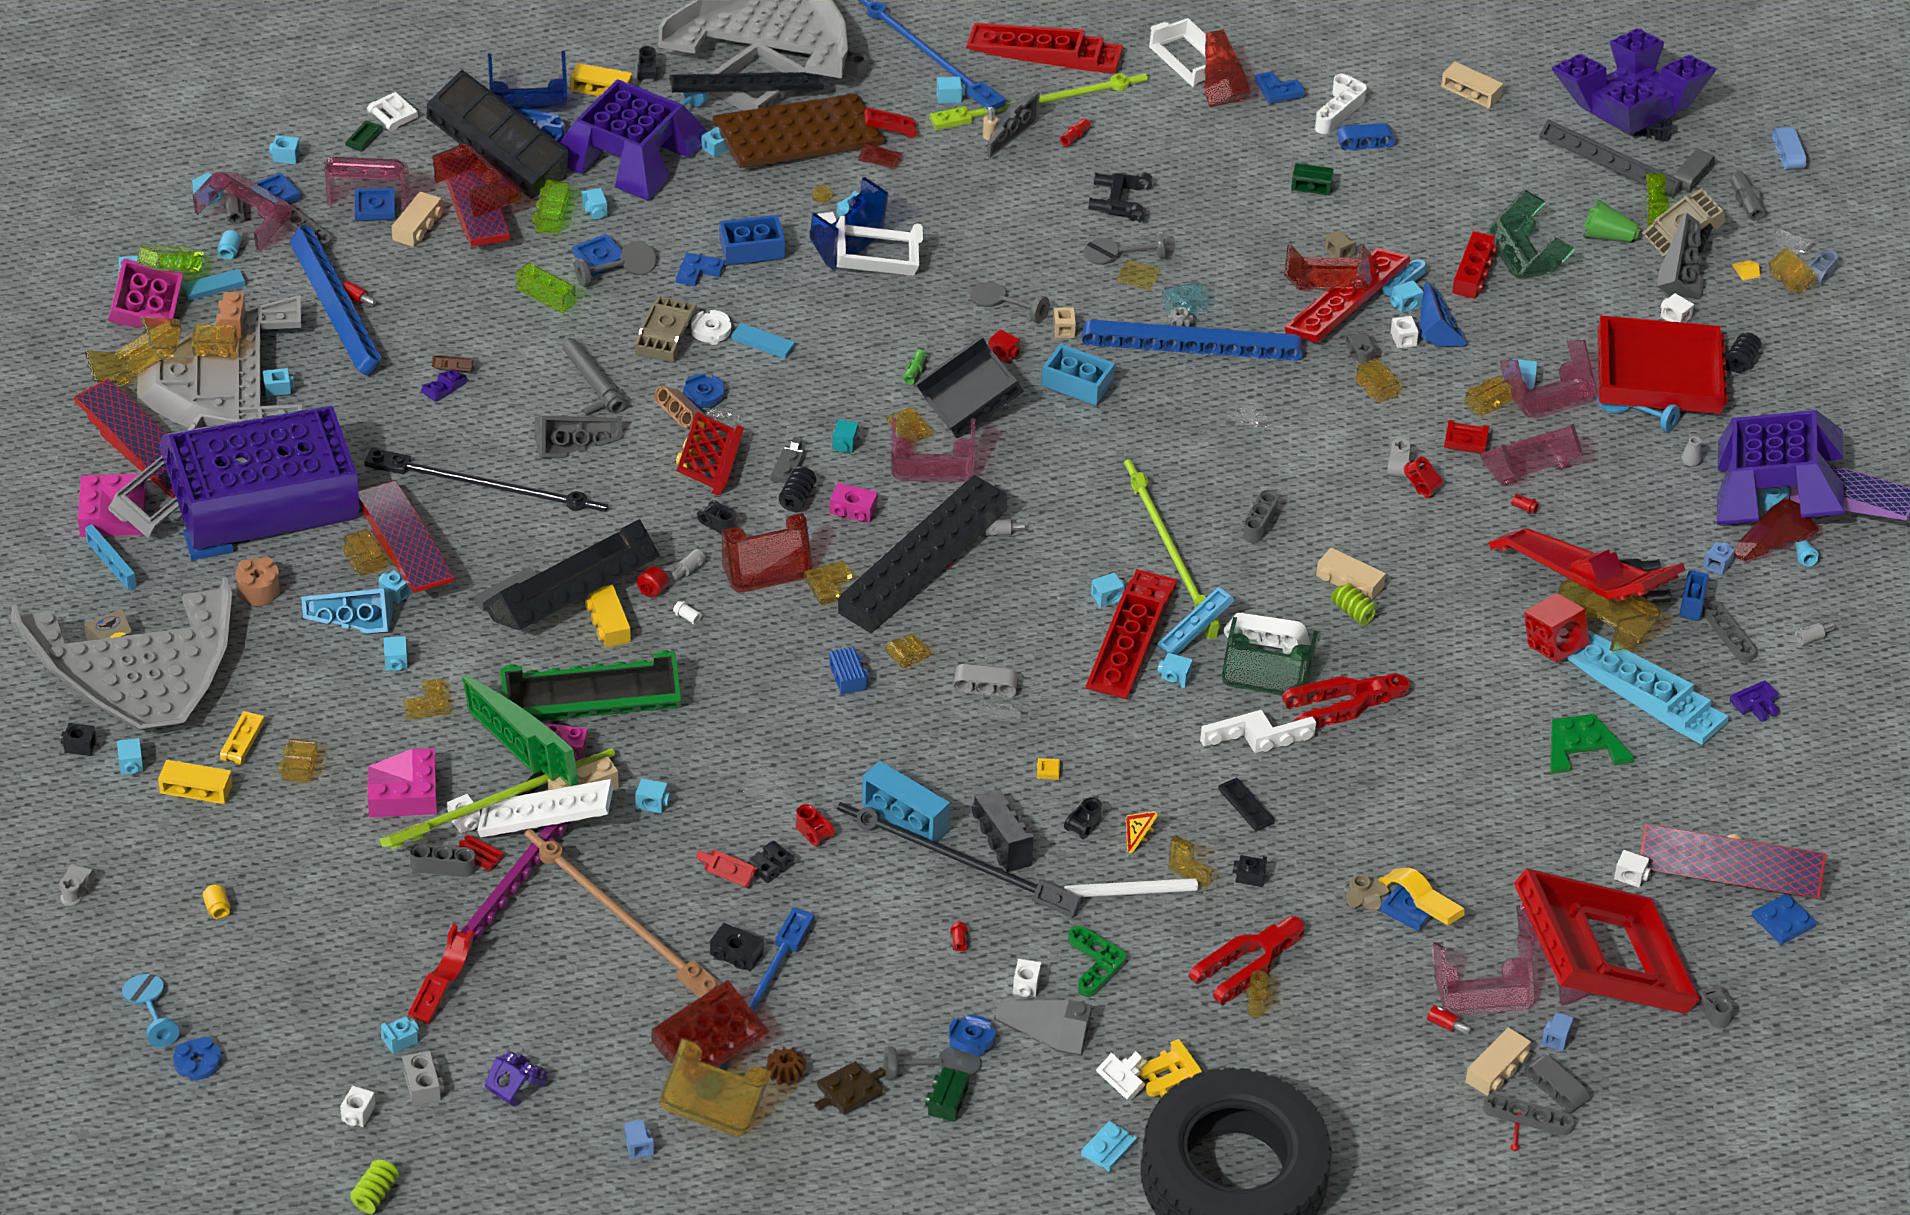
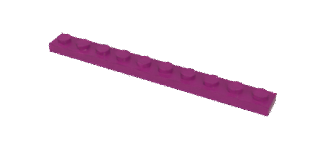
M570 821L557 825H546L538 836L545 842H556L559 835H564ZM531 843L460 931L464 934H467L469 930L474 931L472 943L482 937L484 928L494 922L497 912L506 907L509 897L512 894L515 895L520 888L521 882L530 877L532 868L542 862L539 857V848L535 844Z

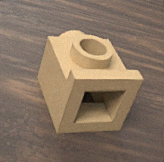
M1074 307L1054 308L1053 325L1055 338H1075L1076 322Z

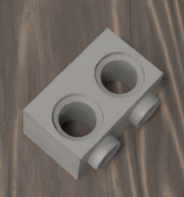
M430 1051L402 1056L403 1072L412 1106L440 1101V1092L444 1091L442 1077L437 1078L436 1075L439 1073L437 1059L432 1060Z

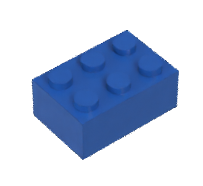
M778 215L719 221V241L726 265L785 258V238Z

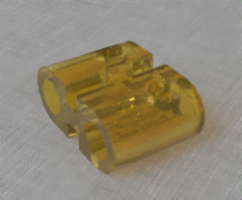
M915 634L906 635L903 637V640L900 638L894 639L885 647L886 653L901 668L912 666L913 661L917 664L927 659L930 655V650Z
M1264 971L1252 973L1250 989H1247V1014L1252 1018L1263 1016L1265 1002L1268 1000V975Z

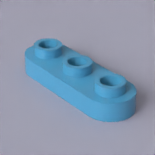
M1419 259L1410 261L1406 267L1382 286L1383 294L1391 297L1394 286L1412 280L1416 281L1419 277L1423 276L1427 271L1425 261Z

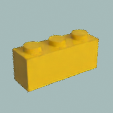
M577 63L570 76L571 91L600 96L617 79L632 84V73Z
M613 584L603 586L588 594V598L585 599L587 611L592 612L591 621L593 626L598 627L597 636L599 641L603 640L606 648L630 643V626Z
M166 760L158 778L159 790L162 794L225 804L233 785L231 770Z

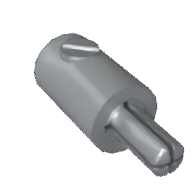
M999 519L985 530V536L1011 535V530H1025V523H1011L1010 519Z
M694 549L677 564L678 569L671 574V577L677 580L683 574L688 576L705 562V555L700 550Z
M1816 623L1805 628L1802 627L1795 632V639L1801 646L1825 637L1826 632L1834 630V624L1829 623L1822 626V624Z

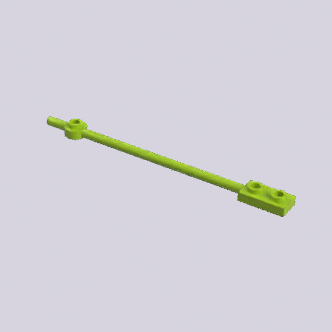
M1118 73L1113 75L1108 82L1039 96V104L1107 89L1124 91L1128 89L1130 84L1145 82L1148 78L1146 74L1127 77L1124 74ZM1016 101L1005 103V106L995 110L994 113L1006 111ZM965 106L931 113L929 114V119L935 130L972 123V118L988 115V110L980 108L968 111Z
M1127 459L1124 465L1131 477V486L1135 494H1140L1195 603V609L1206 597L1199 594L1146 490L1148 488L1147 476H1144L1142 472H1137L1132 460ZM1217 617L1204 629L1208 640L1217 638L1218 630H1220L1219 618Z
M610 748L595 755L575 761L576 769L606 757H614L615 752ZM544 774L423 823L414 824L379 838L382 847L391 846V849L399 848L405 845V840L410 839L411 842L424 837L423 833L431 831L430 829L546 784L550 778Z

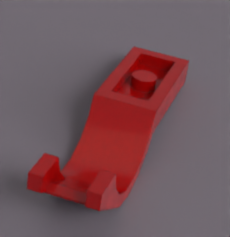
M452 924L447 934L448 940L444 955L437 968L427 974L407 1013L410 1018L430 1025L450 984H453L464 968L474 937V931L469 930L467 934L457 931L458 926L456 924Z

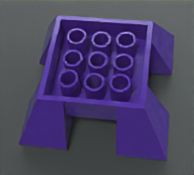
M1640 28L1633 29L1631 32L1610 40L1611 50L1617 66V70L1606 74L1605 66L1583 54H1577L1568 60L1561 61L1559 64L1552 66V71L1581 108L1629 134H1633L1662 118H1668L1689 108L1716 72L1715 67L1699 60L1693 55H1686L1661 67V73L1655 71L1664 41Z
M617 79L575 120L560 144L568 149L567 168L583 174L603 154V150L620 156L621 160L615 188L649 201L669 180V175L658 148L663 147L691 158L702 146V135L708 131L683 104Z
M1817 410L1732 418L1718 440V471L1727 470L1717 494V525L1759 521V488L1798 485L1801 517L1844 514L1843 482L1826 462L1843 460V430Z

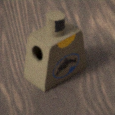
M122 609L84 623L86 639L88 641L132 635L131 628Z

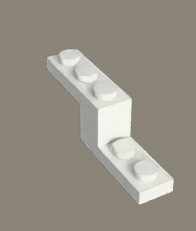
M1259 710L1202 726L1200 741L1203 746L1216 745L1222 741L1237 739L1244 735L1254 753L1266 752L1275 747L1288 746L1293 742L1305 741L1314 737L1316 721L1313 717L1272 727L1263 711Z

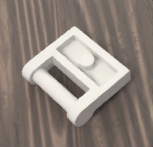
M396 92L372 102L367 107V111L380 119L390 132L396 130L398 126L418 118V112ZM380 109H385L394 118L390 119Z

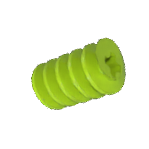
M1348 583L1345 586L1341 585L1333 591L1331 602L1342 609L1344 613H1347L1349 617L1354 618L1361 626L1365 627L1374 618L1378 606L1377 603L1371 602V598L1366 597L1362 592L1360 593L1359 589L1354 588L1352 583Z
M373 1161L370 1168L367 1169L350 1193L353 1204L361 1211L373 1214L376 1210L375 1207L380 1205V1200L384 1199L385 1193L389 1192L390 1186H393L395 1179H398L399 1172L397 1168L388 1161Z

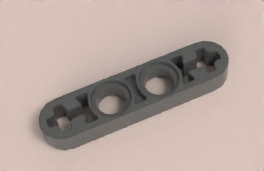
M281 203L275 207L277 220L292 231L296 232L300 225L308 226L316 234L323 249H328L331 246V235L293 206Z
M1714 600L1707 601L1704 604L1703 616L1739 661L1745 663L1753 661L1756 649L1721 603ZM1718 623H1726L1729 626L1722 627ZM1729 637H1737L1740 640L1733 641Z
M1490 1094L1484 1099L1483 1110L1491 1117L1514 1123L1519 1122L1521 1125L1559 1135H1568L1573 1130L1574 1119L1568 1113L1498 1094ZM1493 1103L1497 1104L1496 1108L1491 1107ZM1519 1109L1523 1114L1515 1115L1511 1110ZM1542 1115L1546 1120L1538 1121L1534 1116ZM1561 1122H1566L1565 1126L1560 1125Z

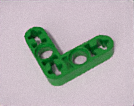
M1074 926L1069 930V944L1096 960L1078 980L1079 994L1084 997H1092L1124 967L1126 954L1122 949L1085 927ZM1097 945L1103 949L1101 951H1094L1091 947ZM1104 970L1108 974L1100 976L1096 974V971Z

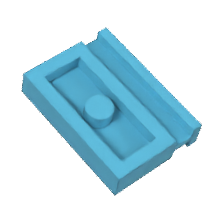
M1108 1121L1081 1150V1155L1110 1172L1137 1143V1137L1128 1135L1126 1130Z

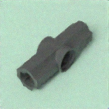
M1743 171L1736 172L1730 178V182L1736 192V201L1739 202V206H1743L1748 218L1752 219V221L1760 220L1765 216V209L1760 202L1759 189L1756 186H1752L1747 174H1744Z
M229 173L223 178L227 222L240 224L244 221L243 207H245L241 179L235 173Z

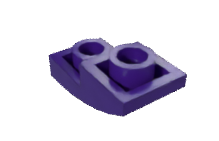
M449 370L439 373L437 381L423 384L421 392L433 401H438L465 385L467 379L460 375L458 371Z

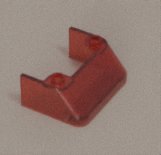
M459 144L456 147L432 155L436 183L471 170L483 181L484 185L469 190L473 218L517 202L522 198L521 187L489 158L467 144Z
M1287 245L1284 276L1298 290H1307L1308 288H1353L1356 291H1365V288H1369L1378 270L1379 262L1365 246H1360L1359 258L1302 257L1292 245Z

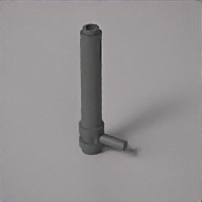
M573 338L565 339L563 350L598 394L599 401L583 408L585 415L587 416L603 407H606L609 412L620 413L625 408L624 397L614 385L609 383L577 340Z

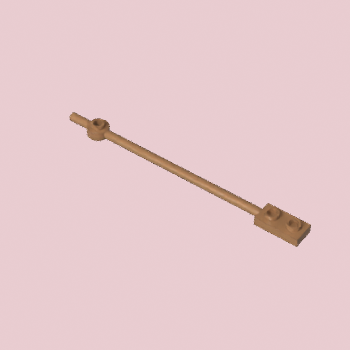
M531 829L525 832L524 836L539 848L541 861L546 864H558L679 969L676 972V978L695 995L709 1004L725 992V987L694 960L687 964L683 962L563 858L562 847L559 843L555 841L545 842Z

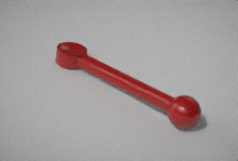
M1516 1112V1113H1514V1114H1515V1115H1521L1522 1113ZM1515 1122L1513 1143L1510 1146L1512 1151H1518L1520 1148L1518 1144L1519 1122Z

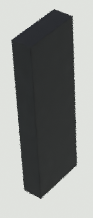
M1237 777L1218 786V790L1255 832L1274 824L1275 819Z

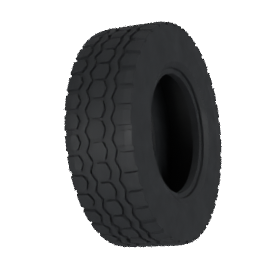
M1233 1067L1224 1068L1223 1070L1217 1068L1208 1070L1206 1073L1203 1071L1194 1074L1192 1078L1190 1076L1180 1081L1179 1085L1176 1084L1170 1088L1152 1110L1145 1127L1140 1172L1143 1190L1151 1209H1154L1155 1215H1317L1326 1194L1330 1173L1332 1150L1329 1132L1319 1111L1317 1112V1108L1311 1100H1307V1096L1299 1089L1295 1090L1293 1085L1286 1081L1283 1082L1281 1078L1274 1075L1269 1076L1267 1073L1258 1070L1254 1072L1247 1068L1235 1069ZM1226 1132L1242 1133L1253 1136L1267 1144L1278 1156L1283 1169L1275 1178L1261 1186L1249 1189H1232L1215 1184L1199 1173L1191 1162L1189 1152L1197 1143L1209 1136Z

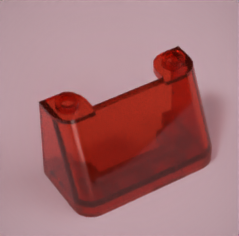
M804 513L789 516L786 519L787 529L747 537L742 529L736 527L722 530V568L734 591L747 592L799 581L812 576V556L807 520Z

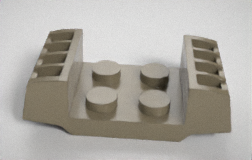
M1703 188L1692 195H1686L1658 216L1653 224L1642 233L1664 258L1684 213H1688L1699 221L1700 230L1709 224L1716 231L1726 222L1724 211Z
M658 296L655 302L652 303L640 327L634 344L635 355L674 363L679 354L678 343L686 327H691V320L696 315L697 304Z

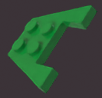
M1595 714L1552 719L1551 774L1570 772L1571 766L1566 754L1602 749L1608 750L1613 765L1633 763V755Z

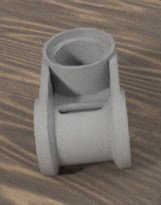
M1398 438L1392 442L1387 475L1406 477L1403 470L1404 465L1410 462V443L1406 439Z
M76 864L69 866L66 874L59 882V888L62 891L60 899L63 905L75 906L81 901L86 891L90 889L91 886L89 885L93 884L95 880V870Z

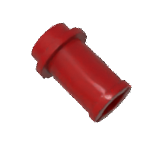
M1516 493L1515 497L1513 496L1511 506L1523 509L1528 514H1535L1538 511L1539 502L1534 498L1529 499Z
M955 922L950 928V933L953 937L952 948L955 951H965L967 949L966 934L968 933V927L963 922Z

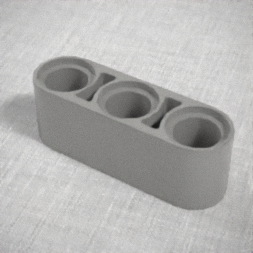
M961 664L956 668L953 687L958 692L986 693V695L1001 697L1006 695L1011 698L1016 694L1018 674L1012 669Z

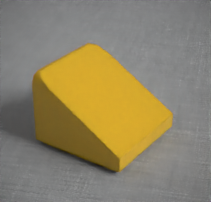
M1748 260L1732 264L1742 280L1760 277V269L1757 262Z

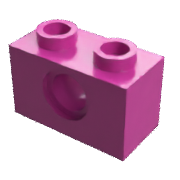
M837 483L830 498V514L870 523L877 508L878 492Z

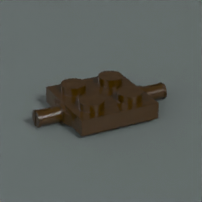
M857 1061L848 1064L817 1081V1087L825 1097L814 1101V1106L819 1111L828 1105H832L843 1115L883 1095V1088L875 1080L885 1076V1070L879 1067L872 1072H868Z

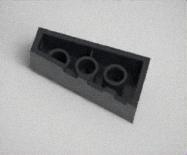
M998 789L974 796V805L971 807L973 817L979 819L981 832L988 836L990 849L996 851L998 864L1000 866L1003 865L1006 872L1032 866L1034 836L1031 832H1025L1027 830L1024 822L1019 823L1018 814L1015 810L1011 811L1010 803L1002 792Z

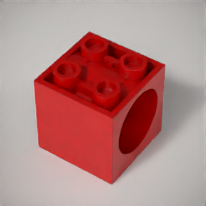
M1555 593L1524 611L1529 647L1554 662L1561 661L1589 644L1585 608L1562 595Z

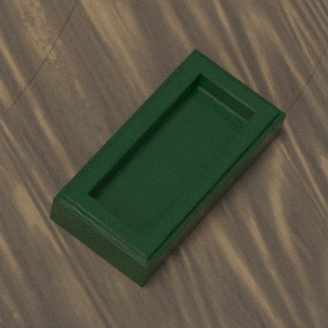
M366 120L345 141L346 146L363 152L383 131V126Z

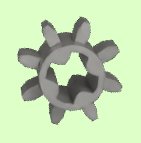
M1177 307L1171 310L1170 315H1168L1167 324L1190 327L1193 316L1189 315V310L1186 308Z

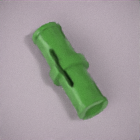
M916 350L912 360L908 362L906 372L902 376V381L905 380L904 383L913 385L917 375L922 372L923 364L927 359L925 351Z

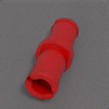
M1082 118L1076 125L1070 126L1068 131L1060 137V143L1068 147L1074 140L1080 139L1083 133L1091 127L1090 121Z

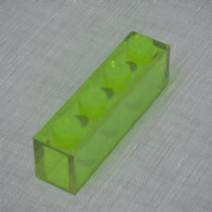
M141 244L136 263L158 271H199L203 262V252L185 245Z

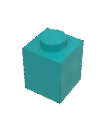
M838 419L832 435V450L853 453L858 439V422Z

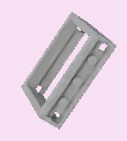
M754 43L710 74L737 73L757 58L781 72H805V67L765 45ZM799 90L768 91L758 99H754L742 91L710 93L740 110H752L779 105Z

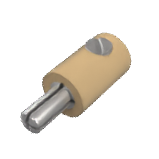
M993 107L988 108V115L983 119V138L985 140L991 138L998 126V118L994 115L995 109Z

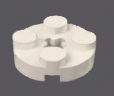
M710 310V313L706 314L702 311L697 313L691 320V334L702 342L716 345L720 341L725 340L731 333L730 318L721 311Z

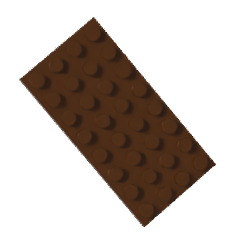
M857 93L713 115V123L715 127H718L722 139H725L724 142L739 168L884 145L885 141L877 127L874 128L866 125L864 115L866 108Z

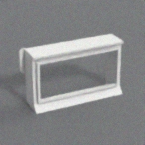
M1189 18L1172 24L1163 22L1151 27L1149 47L1192 87H1195L1201 81L1227 72L1230 73L1233 57L1222 50ZM1184 37L1211 63L1195 68L1193 73H1191L1162 45Z
M840 216L836 225L837 267L915 275L919 267V243L923 241V228L921 224H914L911 232L845 225V216ZM845 235L909 242V261L846 254Z

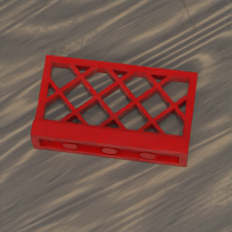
M696 412L676 471L712 487L711 493L720 495L727 484L744 427L737 424L735 428H732ZM698 421L705 423L707 428H701ZM717 430L727 433V436L720 437ZM711 432L715 439L709 440L705 433ZM699 435L703 441L697 442L693 436ZM718 443L722 450L716 451L712 444ZM706 446L710 453L704 454L700 447ZM695 449L698 455L692 456L689 450ZM713 457L717 464L711 465L707 458ZM702 460L705 467L700 468L696 461ZM690 462L694 469L690 470L684 467L683 464ZM709 471L713 479L706 477L703 472Z

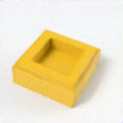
M1038 758L1037 779L1059 780L1060 759Z

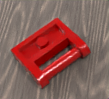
M1448 419L1444 448L1485 454L1489 431L1488 425H1483V427L1455 423V420Z

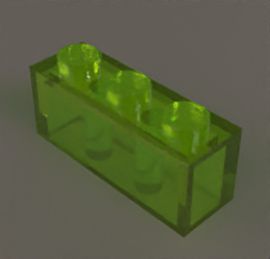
M546 180L545 186L541 187L540 200H537L536 213L534 212L532 216L535 232L559 234L570 199V182Z
M530 262L526 263L516 272V290L562 314L576 304L574 285Z

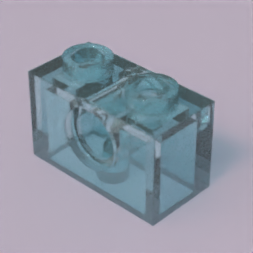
M1201 282L1162 288L1161 303L1167 316L1170 315L1171 310L1177 307L1186 308L1189 310V314L1207 311L1208 296Z

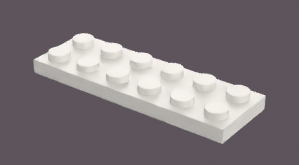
M608 779L508 798L482 809L477 831L480 837L495 836L502 833L517 832L530 828L535 829L546 825H557L563 822L579 821L585 818L607 815L614 785L612 780Z

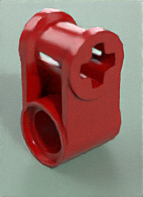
M1420 456L1414 462L1410 461L1404 465L1405 476L1415 487L1417 493L1424 495V498H1429L1442 486L1441 477L1436 473L1426 457Z
M802 804L797 808L796 828L814 847L818 846L820 841L825 838H831L835 835L831 822L825 819L814 806Z

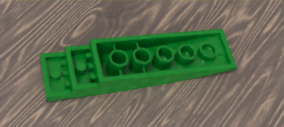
M467 675L462 676L468 711L533 774L542 771L552 781L560 777L568 786L579 785L572 747L541 721L511 700Z

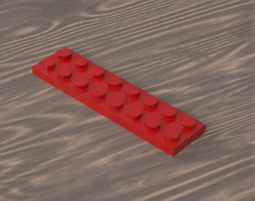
M1376 248L1284 327L1285 334H1294L1303 339L1319 342L1410 263V256Z

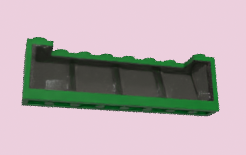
M661 650L653 654V661L647 662V660H637L634 663L628 664L625 662H615L613 665L607 666L594 664L591 667L582 668V666H572L564 670L550 668L543 672L529 670L526 673H523L522 666L509 664L504 666V668H500L501 695L526 710L539 721L680 708L681 706L676 654L669 650Z

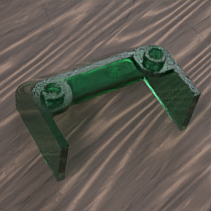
M1525 189L1487 229V234L1496 236L1495 244L1498 245V254L1511 275L1518 279L1554 272L1575 250L1573 246L1553 236L1537 253L1528 236L1534 231L1536 226L1532 216L1546 202Z
M1233 617L1221 678L1225 685L1282 696L1288 689L1309 684L1316 654L1318 631L1313 633L1311 646L1304 644L1296 645L1293 647L1290 655L1249 648L1248 637L1244 634L1236 633L1237 617Z

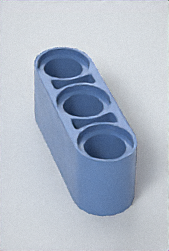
M1774 128L1772 138L1773 142H1776L1774 144L1778 154H1781L1779 157L1783 166H1785L1784 169H1804L1806 166V156L1795 128Z

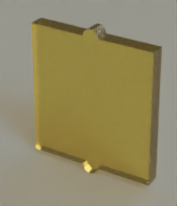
M1127 259L1124 267L1120 268L1117 282L1150 290L1153 283L1157 281L1160 268Z

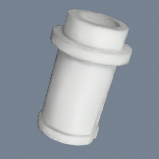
M678 601L674 606L673 611L677 617L681 616L694 625L702 617L701 612L688 606V603L685 601Z

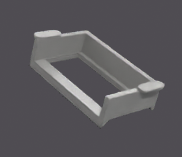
M162 456L120 489L108 507L109 511L122 522H127L128 520L147 538L152 535L158 524L179 508L176 497L150 517L127 496L162 467L166 469Z

